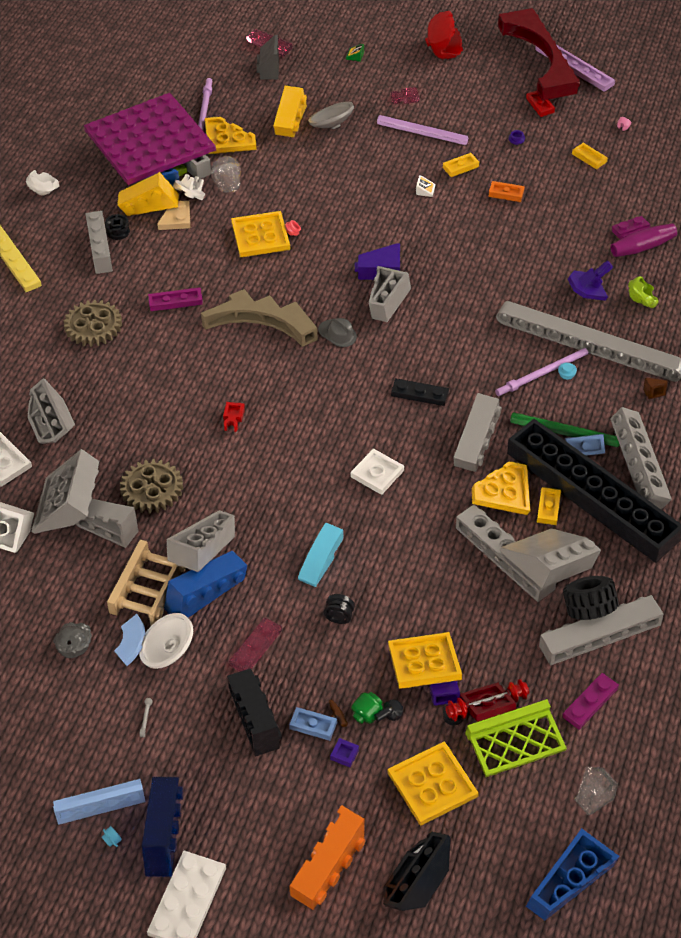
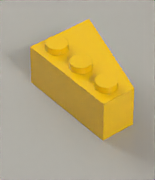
M284 87L274 122L275 135L294 137L298 131L300 121L307 107V96L304 95L303 88Z
M159 172L120 191L118 207L127 216L177 208L179 193Z

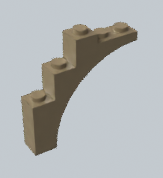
M245 289L229 295L228 302L201 313L202 326L205 330L223 324L248 322L263 324L283 331L294 338L302 347L318 340L317 327L297 302L280 308L270 295L254 302Z

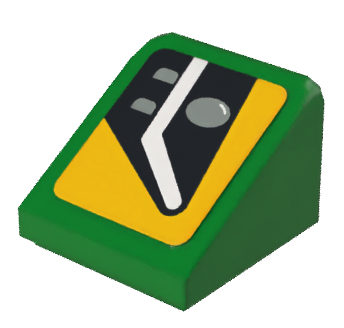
M364 44L350 48L346 59L361 61L364 55Z

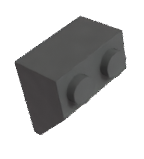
M274 35L260 48V54H257V73H260V80L279 79L278 35Z

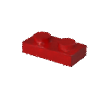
M537 91L526 94V99L540 117L555 113V107L549 100L542 101Z

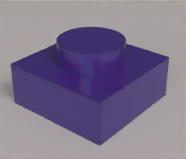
M339 738L330 755V760L351 767L359 751V746Z

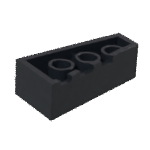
M251 668L228 675V688L255 757L280 749L279 740L282 739L281 732L274 719L273 712L268 706L266 695L260 689L261 684L258 675L254 676Z

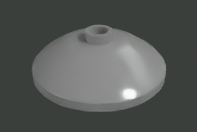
M341 102L328 106L313 114L308 120L309 124L318 128H338L353 112L354 105L352 102Z

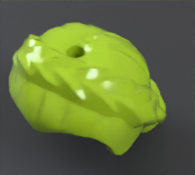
M641 276L631 280L628 284L630 298L634 302L643 304L646 307H656L658 298L652 294L654 287L645 282Z

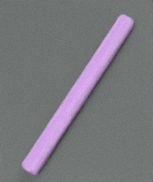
M379 115L377 119L378 125L462 145H467L468 136L382 115Z

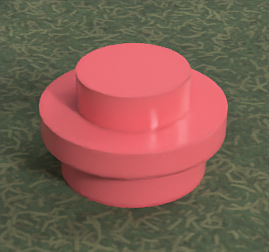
M291 220L285 224L286 232L289 235H299L301 227L297 222Z

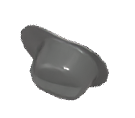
M344 318L326 320L318 328L319 334L339 347H349L355 343L357 338L352 324Z

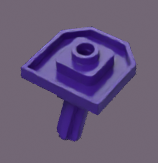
M606 261L596 270L593 268L587 272L574 270L569 276L568 281L573 291L581 297L606 301L608 296L601 285L603 282L601 277L608 273L613 266L609 261Z

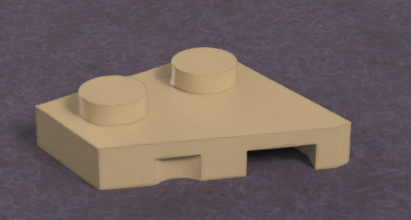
M178 201L177 208L167 209L158 222V230L190 228L189 201Z

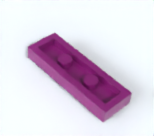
M200 287L148 294L150 311L203 305Z
M601 673L565 710L562 718L580 730L618 690L619 684L604 673Z

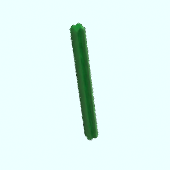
M515 412L512 413L510 418L511 423L522 426L535 419L552 432L569 437L603 434L604 445L617 448L620 446L615 435Z

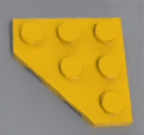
M222 117L205 118L206 135L216 146V151L208 154L257 150L255 134L243 131L242 127L234 123H227Z
M509 461L499 470H495L487 475L482 481L476 482L472 487V504L528 515L530 512L527 465Z

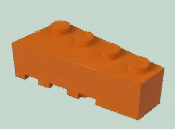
M343 805L337 811L339 818L335 824L330 822L326 828L327 832L323 843L317 842L313 848L312 860L304 862L290 884V896L314 910L317 904L321 905L327 896V890L330 886L334 887L340 878V872L343 868L347 869L353 860L352 856L356 850L360 851L366 841L364 839V818Z

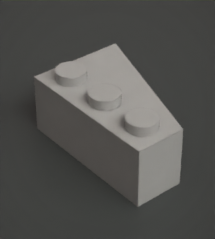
M377 266V275L374 278V287L369 299L372 319L384 322L389 321L411 290L409 274L407 272Z
M92 499L89 504L88 516L83 521L80 520L76 523L78 527L124 548L129 545L139 532L134 507Z

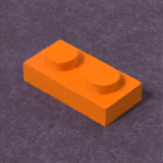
M492 181L488 197L521 202L525 186Z

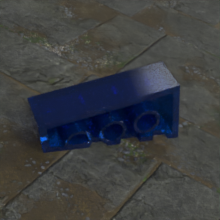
M152 777L142 842L145 876L172 877L174 856L177 850L176 835L179 834L178 817H181V803L179 801L183 800L184 788L179 784V777Z

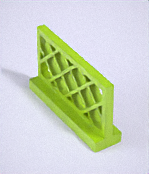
M547 699L467 726L465 734L468 741L470 740L485 777L566 751L567 748L550 712L551 706ZM547 718L550 724L548 731L536 726L539 719ZM525 725L531 728L528 737L516 732L518 726ZM533 730L545 734L542 744L530 739ZM504 731L511 735L508 744L496 739L498 733ZM514 736L526 741L522 750L510 745ZM547 737L556 739L559 747L552 749L544 745ZM485 738L491 741L488 751L479 747L477 740ZM494 743L506 748L502 757L490 752ZM530 743L539 747L538 754L531 755L524 752L527 744ZM508 749L520 754L517 761L511 762L504 758ZM489 756L500 761L498 767L489 770L486 764L487 757Z

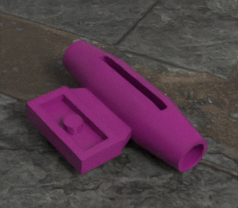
M642 216L635 217L612 226V232L620 240L611 244L610 248L614 257L637 254L660 246L676 237L677 228L673 223L650 227V223Z

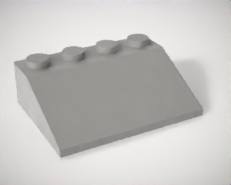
M81 449L46 477L31 532L35 534L72 526L80 520L83 521L88 516V507L92 500V490L95 487L94 482L99 472L98 466L100 461Z
M551 528L503 546L499 551L539 587L545 588L591 569L601 549L586 537Z

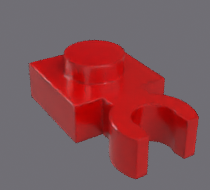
M226 402L223 414L224 431H227L229 426H234V432H237L238 422L243 420L245 403Z

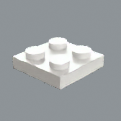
M372 449L351 471V478L382 495L403 473L404 465Z

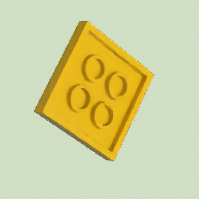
M281 211L231 218L240 257L290 250V243Z
M450 632L388 641L399 689L462 680V672Z
M445 741L388 769V775L420 826L478 797V791Z

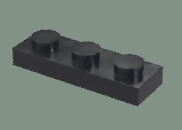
M395 378L391 390L392 397L445 406L449 394V388L397 378Z

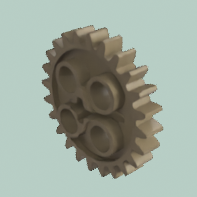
M87 300L85 305L80 302V307L74 305V310H69V314L65 315V332L71 341L76 340V344L82 342L83 346L89 343L90 347L93 346V343H96L97 346L100 345V342L106 344L107 339L112 341V336H118L117 332L121 331L122 318L121 314H119V309H115V305L110 306L109 302L103 304V300L99 303L96 300L93 303Z
M155 459L151 463L145 460L143 465L137 462L138 467L130 466L131 471H125L126 476L121 477L120 491L123 501H127L128 506L133 505L135 510L140 508L141 513L145 509H148L149 514L152 512V509H155L157 513H159V508L166 510V505L172 507V501L178 502V496L182 495V476H180V471H176L175 466L170 467L169 462L164 465L162 460L155 463Z

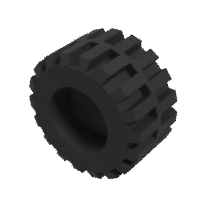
M606 576L583 577L569 583L563 590L568 615L573 619H597L612 613L619 606L614 580Z

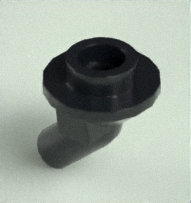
M389 700L383 705L384 709L374 714L377 722L386 717L391 721H396L403 715V706L398 700Z

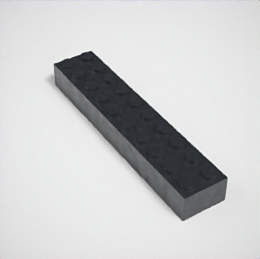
M533 419L508 439L507 454L520 464L527 465L528 470L554 489L561 490L562 495L653 562L657 563L681 541V523L537 420Z

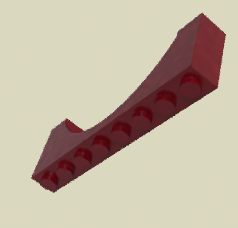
M530 8L499 14L497 27L503 36L509 35L532 43L546 54L551 63L548 72L542 78H538L536 91L541 100L577 94L578 87H580L579 78L574 74L567 59L564 58L561 50L558 49L556 42L553 41L549 31L546 30L544 23L541 22L539 15L536 14L534 9Z

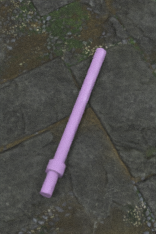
M211 78L206 79V84L203 87V101L198 126L203 131L209 97L212 94Z
M583 348L522 378L513 379L507 382L506 385L496 389L495 393L497 396H501L507 392L518 390L520 386L558 369L561 364L571 363L588 355V350Z

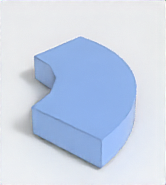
M138 614L121 626L123 639L114 650L126 666L137 657L142 649L141 644L145 636V627Z

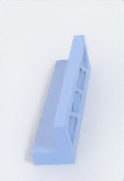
M137 779L53 801V808L59 825L146 801L141 780Z

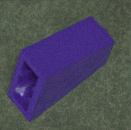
M400 243L358 255V262H355V272H358V280H374L377 275V266L400 271Z

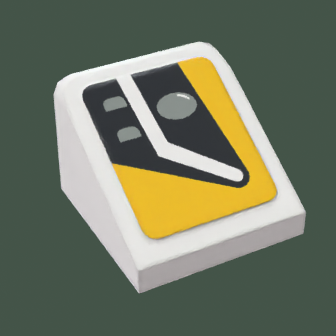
M419 175L416 195L433 197L435 184Z

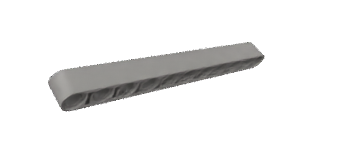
M510 301L504 302L496 315L498 322L503 325L578 350L586 348L590 354L676 382L681 379L680 357Z

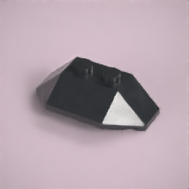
M431 831L427 838L419 841L407 851L383 887V904L385 907L400 911L426 907L449 871L451 839L449 835Z

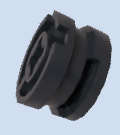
M114 214L106 219V233L110 239L121 240L129 235V221L126 216Z
M332 594L327 598L323 615L333 623H349L355 603L345 595Z

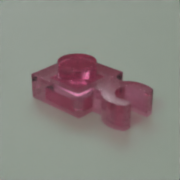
M416 87L401 89V92H391L393 104L400 103V101H403L404 104L419 102L420 97Z

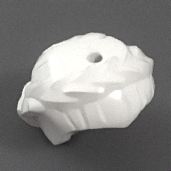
M34 170L26 179L27 186L42 196L49 194L59 187L58 180L45 172L37 174L36 170Z

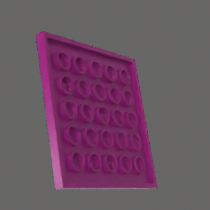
M171 93L150 99L144 103L84 125V131L127 185L216 151L215 144Z

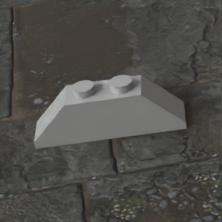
M43 378L30 389L29 395L31 397L28 404L27 417L40 444L56 443L75 423L64 399Z

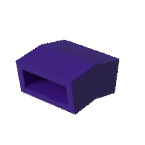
M457 681L429 685L434 706L448 704L449 700L457 703V698L460 697Z

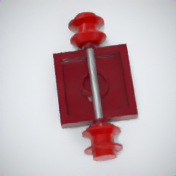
M518 679L517 685L509 682L507 690H504L497 682L460 694V697L457 698V703H453L451 700L448 701L446 713L449 718L457 721L459 715L465 719L467 712H469L479 722L516 710V703L519 697L526 700L529 688L526 682Z

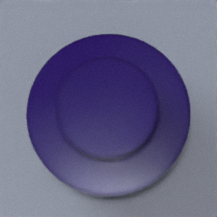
M520 130L512 131L509 135V141L514 145L522 144L525 141L524 133Z

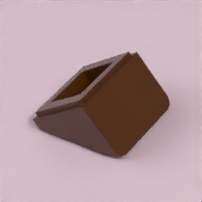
M645 378L643 390L648 399L666 395L668 382L667 380Z

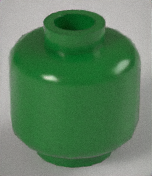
M372 692L361 693L351 706L354 712L353 718L360 724L364 722L372 724L376 720L374 714L383 709L381 705L383 703L382 700Z

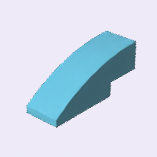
M328 523L324 524L305 559L298 580L314 587L317 586L332 563L335 551L343 541V529Z

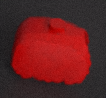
M449 10L436 14L430 20L427 28L426 44L428 47H431L434 55L439 59L455 58L463 51L460 31L454 28L455 21L452 17L453 14Z

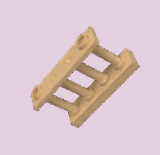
M140 540L107 601L109 614L117 616L120 609L128 608L148 614L150 625L152 626L163 616L168 581L180 576L182 572H185L186 568L169 562L167 557L151 553L148 548V542ZM149 560L170 566L172 569L169 575L144 569L143 565ZM143 576L164 582L161 590L158 591L134 584L137 577ZM136 592L156 598L153 606L150 607L126 600L128 593Z

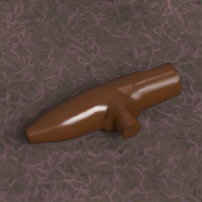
M330 699L329 704L333 712L331 717L337 718L341 727H346L348 722L343 712Z

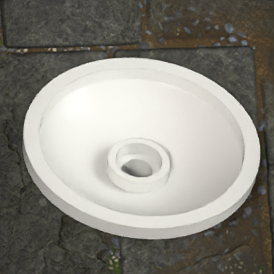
M172 613L157 620L143 637L142 649L139 652L141 661L146 666L154 669L163 668L176 662L186 652L192 640L193 625L190 619L184 614Z

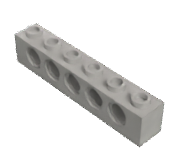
M621 407L610 420L636 491L655 506L662 509L672 498L640 414L637 411Z
M472 505L456 517V529L537 602L556 589V583L545 588L539 587L499 551L501 547L516 541L509 533L501 529L496 521H492L482 509Z

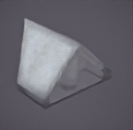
M586 767L578 794L574 800L588 816L592 815L615 799L618 783L604 768Z

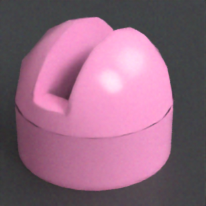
M620 117L617 123V127L619 129L622 127V131L627 130L631 125V121L625 117Z

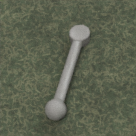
M146 698L144 701L146 706L140 729V737H145L149 708L153 703L151 698Z

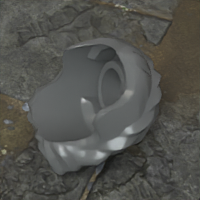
M72 622L64 624L53 640L57 651L66 658H75L84 654L91 642L90 626L84 623L75 624Z

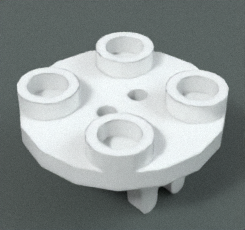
M185 174L182 181L175 180L173 188L185 191L184 195L190 198L195 197L203 200L205 193L201 191L204 180H199L197 176L194 178L190 177L189 179V175Z

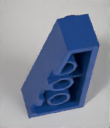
M232 550L209 561L199 572L190 570L169 580L164 610L168 614L181 613L189 618L242 582L246 576L247 564Z
M581 828L535 890L526 907L544 921L614 867L620 856Z

